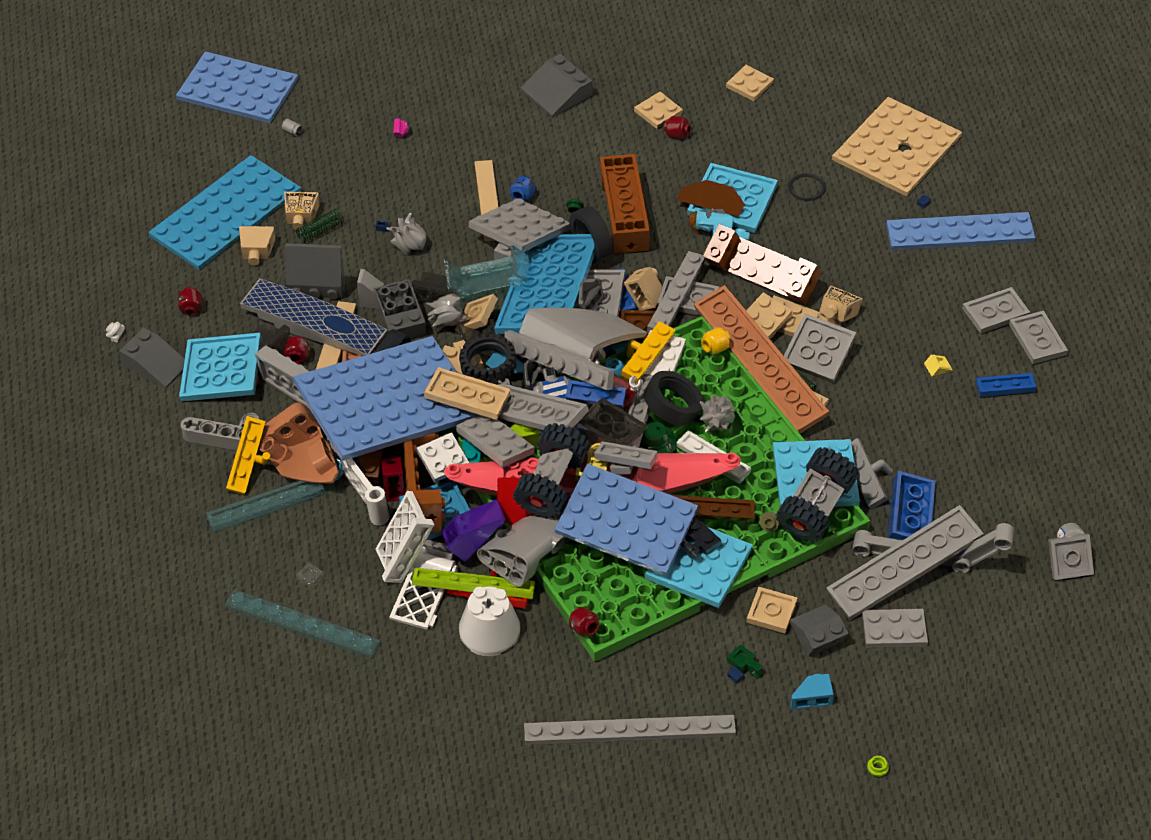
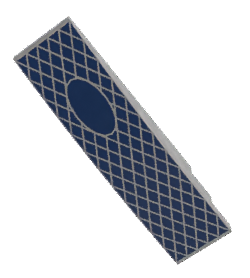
M260 278L240 303L242 309L257 313L259 319L274 323L278 329L361 356L372 354L388 333L387 329L344 309Z

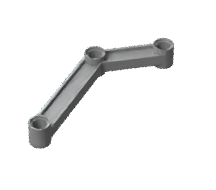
M1006 523L998 524L996 530L974 541L969 547L940 565L950 566L955 572L959 570L963 571L962 573H967L971 566L1001 550H1009L1012 547L1013 526ZM859 530L854 536L852 552L855 555L863 554V556H868L869 553L880 555L902 540L872 536L866 530Z

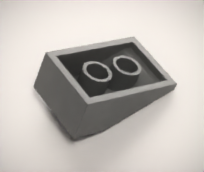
M142 328L119 351L123 366L164 388H167L183 372L185 359L161 337L145 328Z

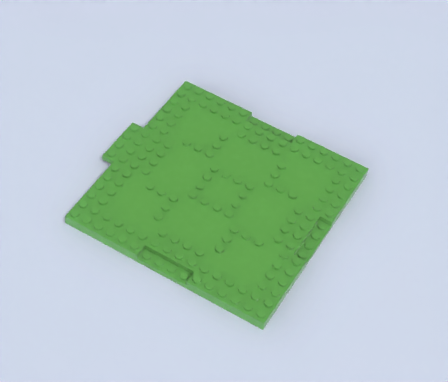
M702 316L673 328L675 329L674 336L686 339V345L675 372L685 376L698 387L703 396L704 404L711 399L712 394L714 397H728L735 408V419L732 424L728 425L727 430L708 431L705 433L706 424L700 420L703 412L702 408L695 419L686 425L669 423L650 410L646 425L652 422H660L666 428L673 431L677 440L687 431H690L727 454L735 453L740 457L741 462L751 467V473L740 484L722 474L702 485L669 494L754 500L755 519L753 522L698 518L709 528L753 544L752 551L728 593L765 575L771 578L854 538L855 533L859 530L869 531L870 520L859 506L833 507L828 516L830 523L821 539L814 543L806 542L803 538L801 540L798 539L796 535H791L790 531L783 529L784 526L779 525L774 531H766L761 527L760 517L762 513L767 511L777 513L780 509L773 442L805 440L729 348L714 355L703 349L701 344L703 334L712 330V328ZM626 351L600 360L599 363L603 366L607 360L615 358L621 360L626 365L631 358H628ZM566 375V378H569L573 381L585 382L570 375ZM659 388L661 394L669 402L680 407H688L685 400L676 392L666 388ZM499 419L509 428L515 424L514 422ZM456 426L440 431V437L452 433L462 449L464 437L457 432ZM676 447V450H675L673 453H686V452L683 451V450H681L680 448ZM536 448L534 449V454L525 458H539L542 455L539 453L540 450ZM482 452L480 462L494 461ZM476 491L484 504L497 499L495 495ZM563 505L560 512L564 511L566 505ZM504 523L505 525H502L491 534L488 542L495 537L497 530L507 529L511 525ZM572 539L556 553L548 552L539 560L536 572L533 575L568 625L570 614L579 607H586L597 614L599 628L595 634L582 637L574 632L594 662L700 612V607L707 604L645 579L647 568L606 552L591 554L588 545Z

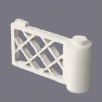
M352 458L344 461L341 460L345 476L367 504L371 522L374 525H384L387 523L389 511L384 490L381 487L372 486Z
M419 552L410 568L389 618L390 620L428 630L429 627L433 628L437 620L435 613L445 589L437 588L432 590L431 587H428L430 592L419 596L416 589L423 586L412 585L411 580L415 568L458 572V566H456V562L453 560ZM414 591L416 598L406 601L404 598L405 594ZM432 596L435 600L434 603L425 607L422 600ZM420 602L422 609L412 613L409 606ZM407 608L408 615L404 617L396 615L398 610ZM426 613L427 620L425 623L416 620V616Z

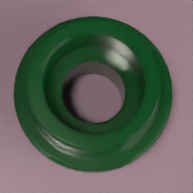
M577 198L568 200L566 202L567 211L573 213L584 208V203Z

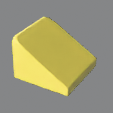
M930 355L924 363L931 376L952 371L950 364L944 356Z

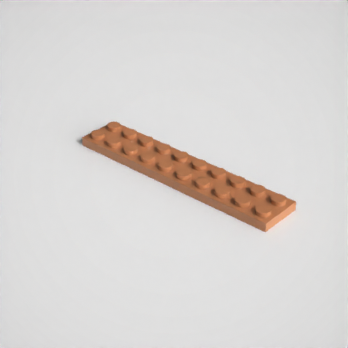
M725 285L694 303V308L712 329L720 327L729 333L730 341L728 348L799 434L830 415L829 410Z

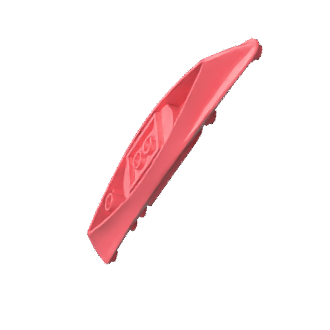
M588 453L581 467H577L581 468L580 472H583L587 465ZM658 453V458L651 469L633 466L631 474L617 475L671 494L702 485L724 473L732 471L740 465L741 459L735 453ZM539 458L521 459L503 468L495 461L450 464L445 468L444 473L448 479L475 491L497 496V479L499 477H521L526 473L529 475V473L535 471ZM607 462L606 471L611 472L610 467L612 462ZM572 467L570 469L566 468L559 482L567 495L564 505H567L578 481H575L576 469Z

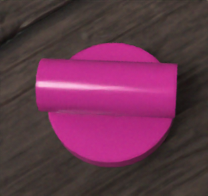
M398 118L394 119L393 135L400 138L404 135L406 136L409 130L407 121H401Z

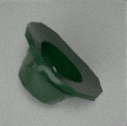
M652 422L645 426L639 448L658 451V453H673L676 450L678 440L673 431L666 428L663 424Z

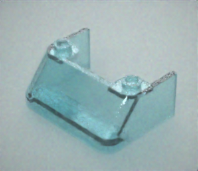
M510 246L512 256L462 267H458L449 260H444L447 288L464 298L470 297L472 293L511 285L513 287L522 286L527 281L529 257L517 247Z

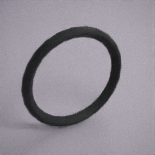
M810 173L798 174L788 184L789 192L795 198L804 201L820 198L826 189L824 181L817 175ZM800 177H812L821 183L822 190L814 197H801L792 190V183Z

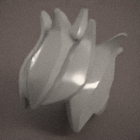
M409 213L405 222L403 218H398V227L391 226L386 229L395 236L391 243L406 256L410 254L411 249L423 250L427 239L425 231L420 225L415 223L414 218L411 219L412 213Z
M448 294L433 303H426V305L435 308L427 316L432 315L428 318V321L436 320L432 327L437 326L438 332L445 326L459 325L469 317L468 315L462 317L460 297H457L455 294Z
M712 394L711 399L705 402V404L700 401L703 410L700 420L706 424L705 433L708 431L727 430L728 425L733 423L735 408L728 397H714Z

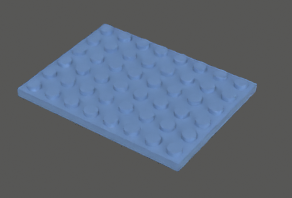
M433 336L293 376L295 386L342 461L445 430L479 416L476 413L424 398V392L438 367L456 372Z

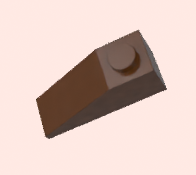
M385 448L363 454L361 457L360 470L372 486H379L382 471L381 459L384 458Z

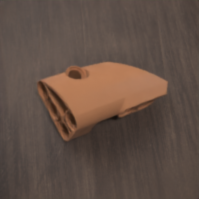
M303 403L292 404L264 425L260 439V450L263 453L268 452L270 454L271 462L283 477L312 483H333L339 471L331 447L324 439L320 425L313 413Z

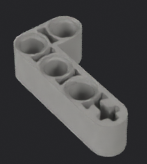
M247 413L242 417L239 426L188 417L182 420L181 430L183 438L188 442L237 450L246 417L249 416L259 419V417L255 413Z

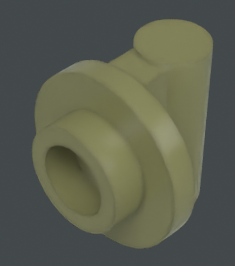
M767 511L761 514L760 525L764 530L774 531L778 528L780 524L776 520V513Z

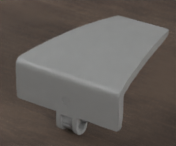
M533 308L526 313L519 334L583 359H591L592 362L597 350L617 342L644 337L647 332L615 315L599 311L576 308ZM539 363L538 371L544 374L543 369L550 367ZM555 371L556 378L561 377L562 372Z

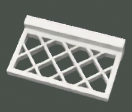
M413 491L406 492L376 547L378 556L385 569L382 575L384 582H403L434 526L432 519H425Z

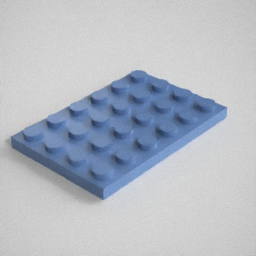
M205 51L176 94V99L271 123L297 82L298 75Z
M587 463L555 527V533L667 576L698 510V505Z

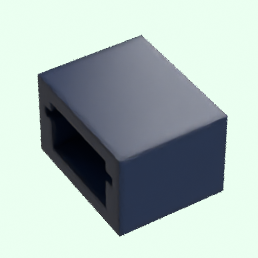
M923 195L917 200V205L924 209L930 204L931 198Z
M377 220L375 225L376 231L387 232L386 229L389 227L388 222Z
M736 667L727 672V676L736 684L744 678V674Z

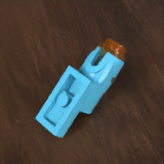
M706 209L690 212L689 226L693 227V229H701L707 232L712 230L713 235L719 224L733 229V217L725 214L723 209ZM736 229L739 237L749 241V232H746L745 229Z

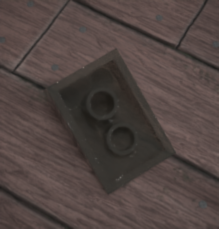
M603 397L577 423L579 434L586 437L585 440H588L592 445L603 441L630 446L648 428V425Z

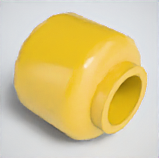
M720 327L709 330L703 334L701 340L702 347L712 355L723 352L729 347L730 335Z

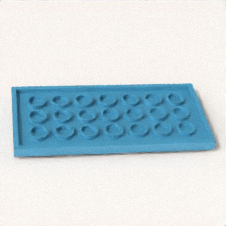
M250 155L149 231V237L200 270L240 239V226H257L285 204L284 192H301V187Z
M561 234L523 252L494 328L496 334H505V331L508 330L519 333L526 313L533 308H577L580 283L587 279L595 256V246L591 234Z

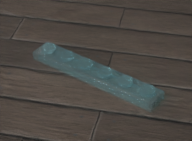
M298 481L207 512L206 517L212 531L215 532L324 494V488L321 483Z

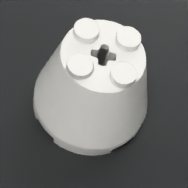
M476 587L470 595L459 623V635L461 641L471 652L481 656H497L517 643L520 636V621L505 590L495 587Z

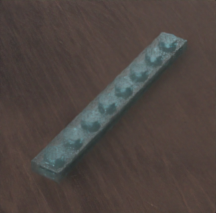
M235 589L225 603V608L369 659H372L380 645V640Z

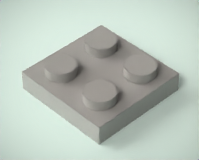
M1089 534L1048 539L1052 577L1054 580L1094 574Z

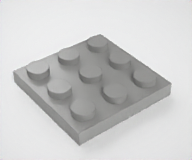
M804 314L784 357L793 368L834 383L857 335L854 331Z

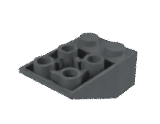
M409 279L374 288L383 325L388 332L395 329L408 335L410 338L426 334L425 320Z

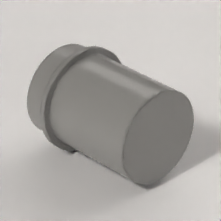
M286 119L282 124V129L298 137L296 133H302L303 126L300 123Z

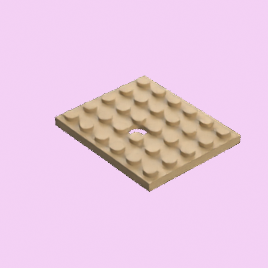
M887 97L832 155V160L896 192L908 196L962 136V132ZM901 145H907L911 148V150H905L902 152L898 149V147Z

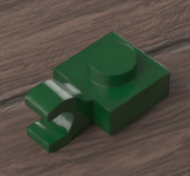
M741 644L727 656V662L742 673L747 669L756 679L763 675V672L760 671L763 666L756 662V655Z

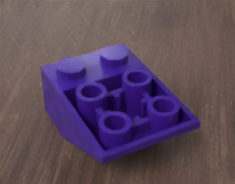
M496 499L455 516L442 529L447 549L465 562L470 557H473L477 549L483 543H486L490 539L491 534L496 529H499L505 521L499 501Z

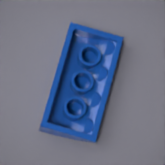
M902 471L897 472L893 479L887 538L904 540L932 522L935 480Z

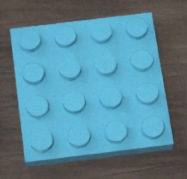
M710 163L702 181L709 180L732 186L745 204L739 217L731 215L733 217V227L756 233L775 192L778 180ZM690 204L687 215L697 218V211L708 208Z
M261 333L188 339L179 394L180 400L191 401L255 395L258 363L255 353L261 349Z
M851 439L773 442L780 507L787 497H793L808 473L806 472V465L816 449L820 447L822 449L826 447L828 450L833 449L836 453H842L843 457H848L849 461L854 463ZM857 479L848 493L841 494L834 507L859 506L860 499Z
M709 528L721 539L719 547L707 555L700 550L699 552L702 555L700 559L695 560L692 556L689 557L685 553V549L680 546L667 576L648 569L645 573V579L719 608L752 551L753 544Z

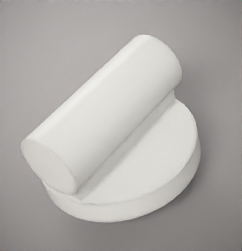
M112 322L106 328V336L111 338V341L118 342L125 326L119 322Z

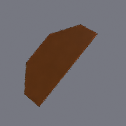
M709 180L682 187L676 199L708 209H723L725 213L738 217L745 205L732 186Z

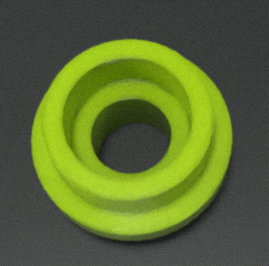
M874 756L868 761L867 769L873 776L880 777L888 772L889 764L884 757Z

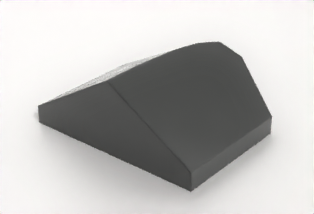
M599 278L585 279L580 283L579 288L580 309L594 310L604 297L602 282Z
M528 360L524 364V388L534 382L543 380L544 374L538 371L539 363Z

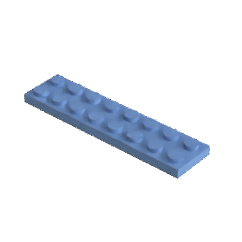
M1029 212L886 220L891 250L1035 242Z

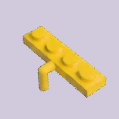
M659 321L642 344L635 340H629L626 356L631 359L622 369L621 375L627 379L636 376L635 383L637 384L674 336L675 329Z
M249 416L246 417L227 483V491L245 495L254 462L263 465L268 463L270 459L268 452H264L262 456L256 455L266 421Z

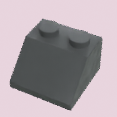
M827 605L789 620L808 656L844 641L849 634L840 616Z

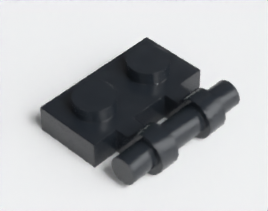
M694 516L681 546L689 557L692 556L695 560H698L702 555L699 552L700 550L705 555L709 554L721 545V539L700 519Z

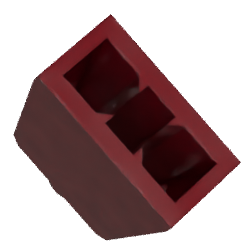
M391 455L381 459L387 502L399 501V497L405 495L401 457ZM391 480H397L396 487H391Z

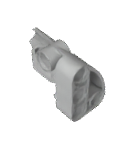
M560 512L553 519L549 517L545 519L542 516L537 517L535 515L528 516L507 529L497 530L495 537L477 551L479 560L513 585L522 586L533 577L539 560L548 552L556 553L571 540L555 533V527L563 512Z

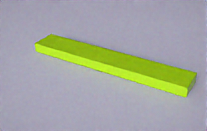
M415 568L412 585L473 592L476 587H495L505 590L507 596L533 599L535 581L528 580L519 587L503 577Z

